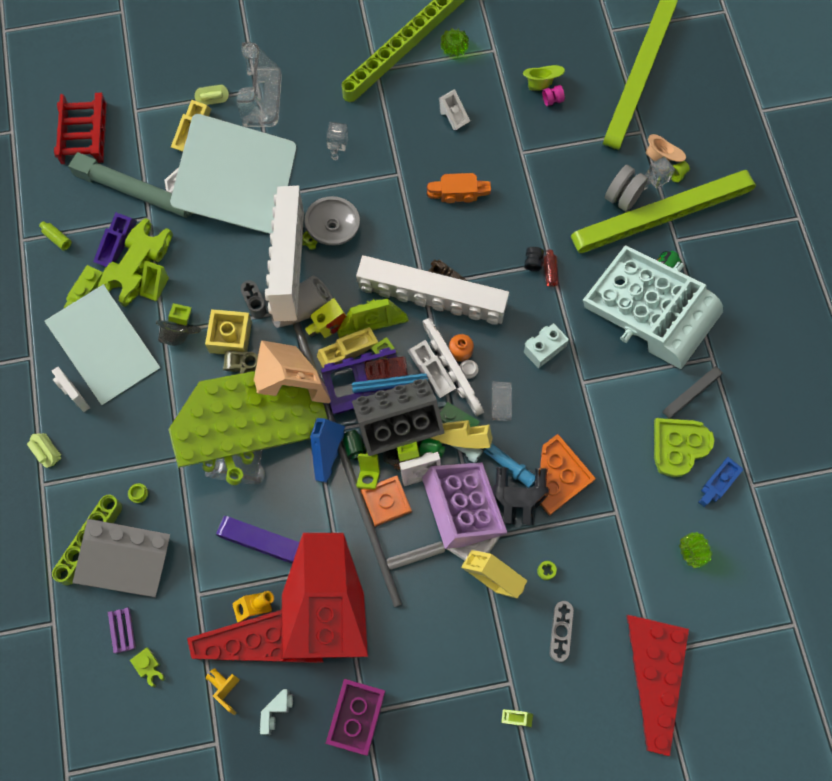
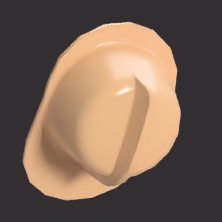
M655 134L649 136L648 141L650 145L646 150V155L656 163L667 164L671 160L682 162L686 159V155L681 149L669 143L661 136Z

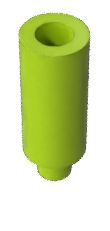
M44 221L39 224V227L42 229L41 232L61 250L65 251L71 246L72 241L54 225Z

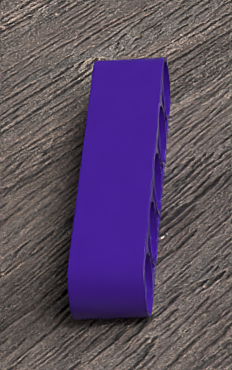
M223 516L216 535L222 539L291 564L300 543L228 516Z

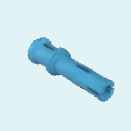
M491 443L490 448L485 449V454L489 455L501 466L509 468V472L513 474L512 476L515 480L521 481L526 485V488L534 486L535 475L527 470L524 464L519 465L493 443Z

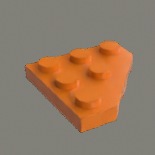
M558 434L542 446L540 469H548L546 487L550 489V493L540 505L550 516L594 482L596 478Z

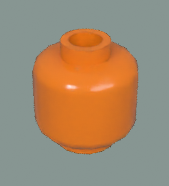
M465 334L455 335L449 343V350L454 359L463 362L472 356L474 349L472 339Z

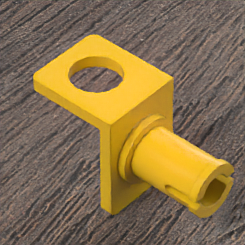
M264 591L263 593L243 596L235 601L233 608L237 622H242L250 616L271 612L270 603L274 601L273 594L270 591ZM240 604L243 607V615L239 612Z
M214 668L210 672L215 678L209 673L206 676V679L218 689L213 697L227 711L236 715L237 712L223 699L240 679L234 674L225 679Z

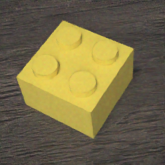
M211 309L205 343L209 353L225 354L226 351L247 352L252 325L249 313Z

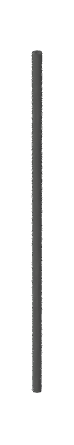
M300 322L295 323L293 327L303 355L316 369ZM323 403L327 419L336 423L330 404ZM341 441L338 452L394 608L401 606V600L360 488H357L355 473Z

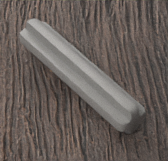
M440 541L388 558L387 564L389 569L392 570L444 553L445 547L443 542Z

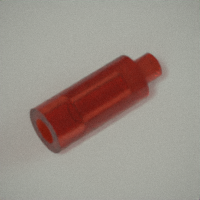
M549 249L546 250V256L543 257L546 286L554 287L559 284L557 256L553 254V250Z

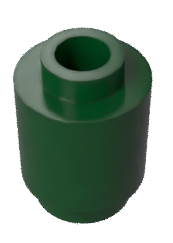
M357 430L344 433L342 442L347 457L352 458V460H358V454L366 453L361 434H358Z

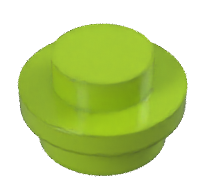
M134 484L128 490V497L134 503H142L148 497V489L143 484Z

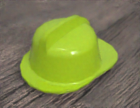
M558 65L529 68L523 71V75L528 78L529 90H543L550 87L554 78L563 75L565 69Z

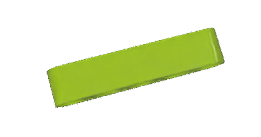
M105 495L100 499L88 519L97 521L103 519V522L114 523L121 513L122 504L113 495ZM115 502L114 507L107 510L108 504ZM87 520L52 571L53 579L62 585L73 584L77 561L73 562V556L80 553ZM67 570V577L65 579H61V574Z

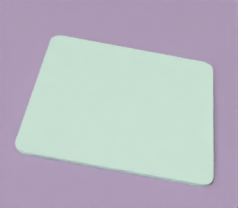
M195 114L190 123L170 203L176 209L268 234L273 233L271 221L275 219L273 218V207H276L274 205V194H277V187L288 186L296 144L291 140L205 115Z

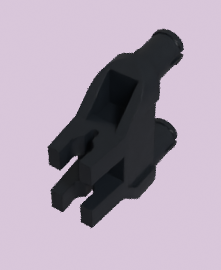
M497 467L496 485L492 487V491L504 506V523L515 525L516 509H523V524L534 526L535 510L550 493V489L546 487L548 469L535 468V486L525 488L508 486L509 468Z

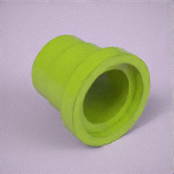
M685 161L671 165L667 169L668 177L674 182H680L684 175L689 172L690 167Z

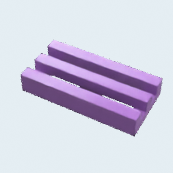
M130 608L108 612L113 653L136 649ZM123 614H125L129 646H126L122 620ZM115 616H117L121 648H119Z

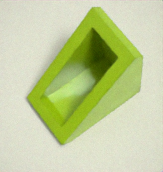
M145 261L140 296L154 301L159 299L169 279L163 266Z

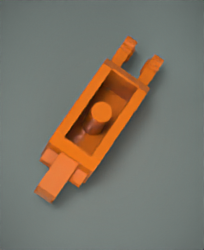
M474 173L444 174L441 177V181L430 182L427 185L428 198H441V202L446 203L461 201L470 203L477 201L479 196L490 195L491 193L490 181H479Z

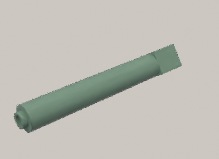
M77 152L68 166L74 176L88 182H98L184 218L192 215L191 212L172 207L170 203L171 192L98 164L96 159Z

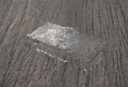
M492 382V420L511 421L512 382Z

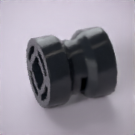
M539 247L527 248V259L525 260L524 268L534 272L542 270L543 262L541 259L544 257V250Z

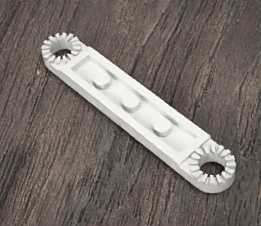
M430 318L423 320L424 329L431 339L430 345L434 351H438L440 362L443 367H447L449 377L459 387L457 391L460 397L466 399L475 416L484 413V410L480 406V401L475 396L473 389L439 331L434 327L433 321Z

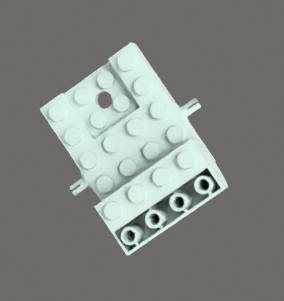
M626 245L583 299L584 308L626 330L622 337H620L623 342L627 343L632 335L639 336L648 341V350L651 354L679 369L683 368L723 313L722 302L715 294L706 289L705 284L680 272L684 268L682 263L677 262L674 268H671ZM620 279L625 281L622 285L615 284Z

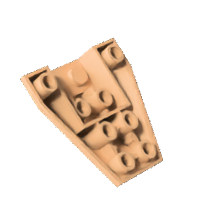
M261 341L254 376L258 394L276 396L281 386L287 385L308 389L312 401L331 402L327 388L318 372L296 346Z

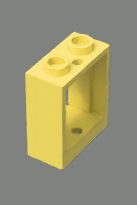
M471 550L461 567L495 593L517 599L523 593L524 586L527 583L525 578L490 553Z

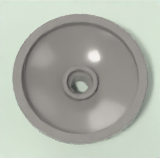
M331 196L316 200L310 205L305 215V226L309 235L325 245H340L348 242L356 235L360 225L359 213L355 206L340 197Z

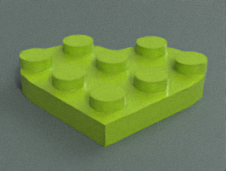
M655 418L654 459L657 470L661 474L670 477H682L690 471L695 460L705 458L713 448V433L702 422Z

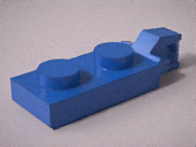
M727 457L703 486L704 488L701 491L704 495L698 503L705 507L711 500L716 502L724 495L744 469Z

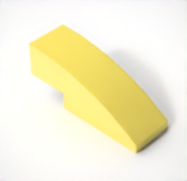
M191 100L186 115H182L171 145L172 148L183 152L192 117L195 114L209 117L212 109L208 105Z
M368 327L337 339L335 344L319 349L317 358L323 368L328 363L335 362V365L341 364L344 359L356 358L377 344L378 340L371 328Z
M469 420L443 423L445 433L431 437V439L451 446L476 449L490 448L493 439L490 425L470 427Z

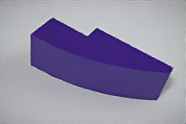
M115 212L109 229L106 228L93 262L105 267L111 262H116L124 250L125 240L135 227L137 220Z

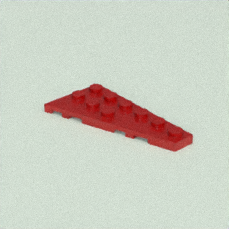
M281 610L187 638L192 659L324 663L323 658L281 659Z
M627 615L637 689L639 690L640 709L643 716L646 748L649 752L670 756L689 629Z

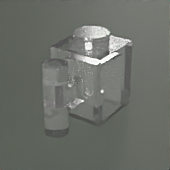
M329 123L326 139L332 160L338 159L339 150L345 151L348 140L347 124Z
M665 157L650 164L645 174L649 180L644 190L651 183L657 189L671 180L675 168Z

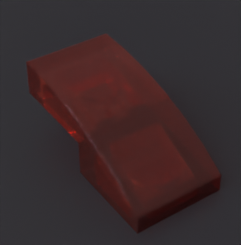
M404 356L365 362L367 381L408 376L406 358Z

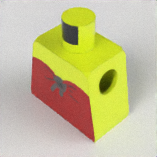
M335 298L311 314L310 317L314 323L306 327L305 330L311 338L319 332L326 338L338 331L346 315Z

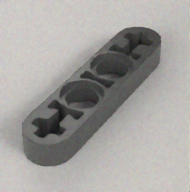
M717 366L711 369L663 410L665 416L668 419L672 418L714 383L723 372Z

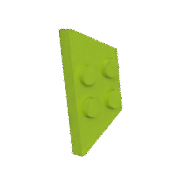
M387 298L350 308L337 332L339 338H342L368 327L371 330H376L409 320L407 314Z

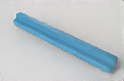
M424 373L353 382L352 391L353 393L391 389L398 385L413 383L418 379H427L428 381V377Z

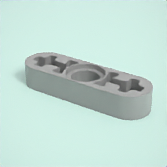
M567 601L559 602L554 608L549 653L551 659L555 662L565 661L570 652L574 610L573 606ZM562 606H566V610H569V613H566L564 621L568 620V623L557 622V619L561 620L562 613L558 611ZM558 626H564L567 629L565 637H559L556 634ZM555 640L560 642L566 641V644L563 643L561 647L565 655H562L560 658L554 653V650H557L559 643H554Z

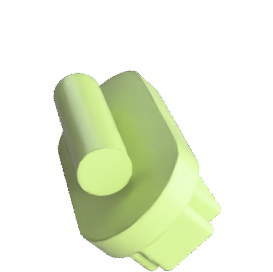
M224 85L201 87L195 92V100L206 105L223 103L227 101L229 96L228 89Z
M37 433L30 437L27 445L44 467H52L61 460L60 452L54 447L47 434Z

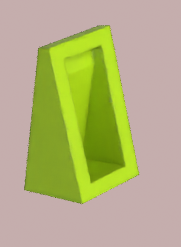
M503 709L501 723L532 727L533 714Z

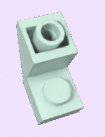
M283 689L261 711L260 734L271 735L272 730H275V717H272V713H289V708L293 707V695L290 694L289 690Z

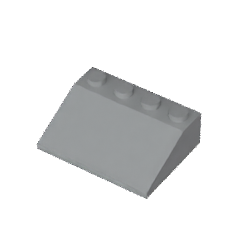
M87 519L73 583L156 597L170 534Z

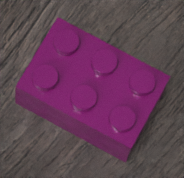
M344 679L325 744L369 756L386 691Z

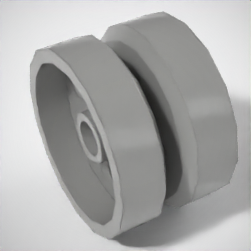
M625 165L619 171L605 195V199L612 204L619 200L618 207L625 212L632 208L649 180L642 173L634 177L635 169L629 165Z

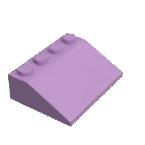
M483 463L431 466L422 477L445 549L465 547L507 533Z

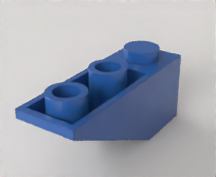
M316 418L310 438L315 480L327 483L332 473L333 462L338 455L339 444L344 437L345 426L324 418Z

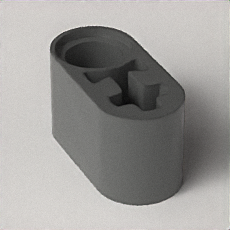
M247 280L241 285L243 298L251 316L256 319L263 318L267 313V309L257 284L254 281ZM249 291L253 292V297L250 296ZM257 305L261 306L259 309H253Z

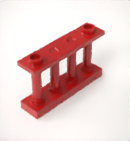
M102 92L95 93V100H92V102L68 103L64 94H60V101L57 102L59 115L57 144L54 147V155L61 164H65V155H76L77 152L83 155L90 154L96 159L97 163L104 162L107 102ZM68 110H94V115H91V117L68 118ZM67 125H93V130L90 132L67 133ZM66 140H92L90 147L66 148Z

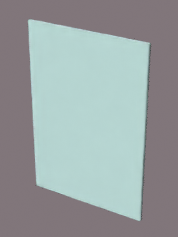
M104 284L45 320V323L101 405L160 369V366Z

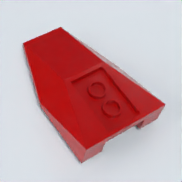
M303 533L282 593L281 659L368 657L364 592L344 533Z

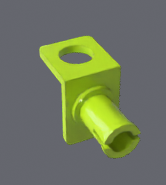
M367 451L366 454H358L360 473L356 484L357 488L376 489L380 475L378 454L368 456ZM367 476L374 479L369 484L363 483L362 480Z

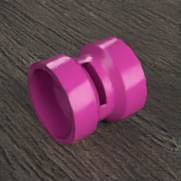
M561 85L554 86L552 89L545 88L542 91L546 106H551L555 102L562 103L565 100Z

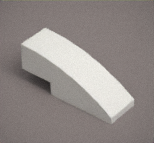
M426 340L407 350L420 372L427 374L428 383L439 398L456 389L437 355H434Z

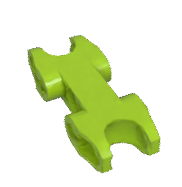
M147 218L143 219L131 230L125 240V247L129 248L119 264L115 262L108 264L98 284V287L104 284L108 292L113 288L121 287L122 291L118 301L124 307L140 293L145 261L150 262L153 260L160 262L166 254L173 236L172 231L167 228L158 236H148L152 224Z

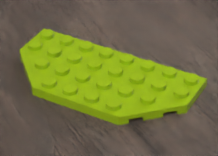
M255 371L199 381L168 429L178 468L311 439L310 436L316 418L327 419L324 405L322 402L312 401L308 389L302 387L282 385L276 396L258 394L254 382Z

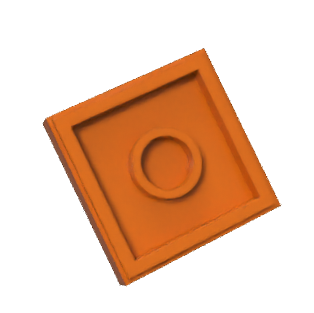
M398 476L377 483L375 490L361 489L375 527L412 513Z

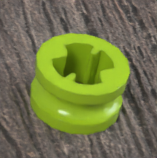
M551 561L542 562L537 569L539 577L543 580L552 579L557 572L555 564ZM542 566H544L545 568L547 566H550V571L552 572V574L550 575L548 573L547 576L544 575V570L542 569Z

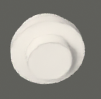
M466 360L461 363L460 369L467 379L474 378L477 375L478 365L474 361Z

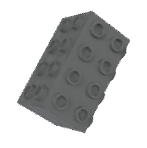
M418 379L413 383L398 385L386 391L381 390L373 395L361 396L352 401L368 456L445 433L437 400L427 379Z

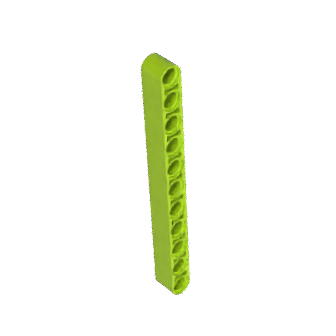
M465 0L431 1L342 82L344 100L353 102L359 98Z
M678 0L659 1L605 135L603 145L617 150L620 149Z
M743 170L580 229L571 235V239L578 253H585L752 191L756 184L748 170Z

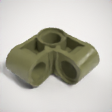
M226 351L223 371L240 372V374L255 371L258 356L253 352ZM250 360L256 361L254 365L247 366Z

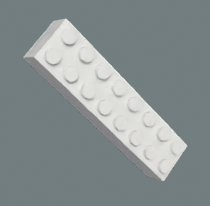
M281 186L277 187V194H274V205L276 207H273V218L275 219L271 221L273 233H270V242L272 247H269L271 260H268V271L270 274L266 276L267 286L269 287L265 289L266 301H269L268 311L269 314L273 315L274 322L297 320L304 209L300 187Z
M363 255L356 275L359 288L363 292H376L386 298L390 296L396 297L397 300L402 302L412 301L422 307L426 305L432 306L433 309L438 311L448 310L458 316L462 314L468 315L473 320L484 319L493 325L502 324L509 296L508 291Z

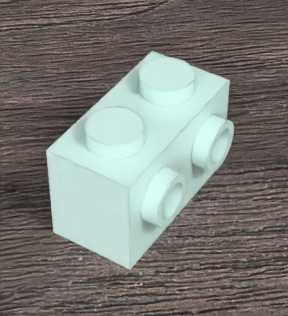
M553 323L551 326H545L541 329L537 337H531L526 341L524 353L539 369L567 347L569 339Z

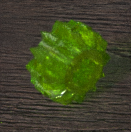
M451 27L450 31L445 30L444 35H442L440 47L444 50V54H449L450 57L456 55L458 58L459 54L464 55L465 50H468L469 37L466 35L465 30L460 31L459 27L457 30H454Z
M692 532L680 539L681 544L679 547L681 554L683 555V560L687 561L688 566L699 568L711 561V556L713 555L710 551L711 546H709L708 539H705L703 534Z

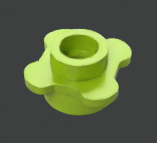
M308 231L303 234L302 245H306L310 250H314L318 241L313 239Z

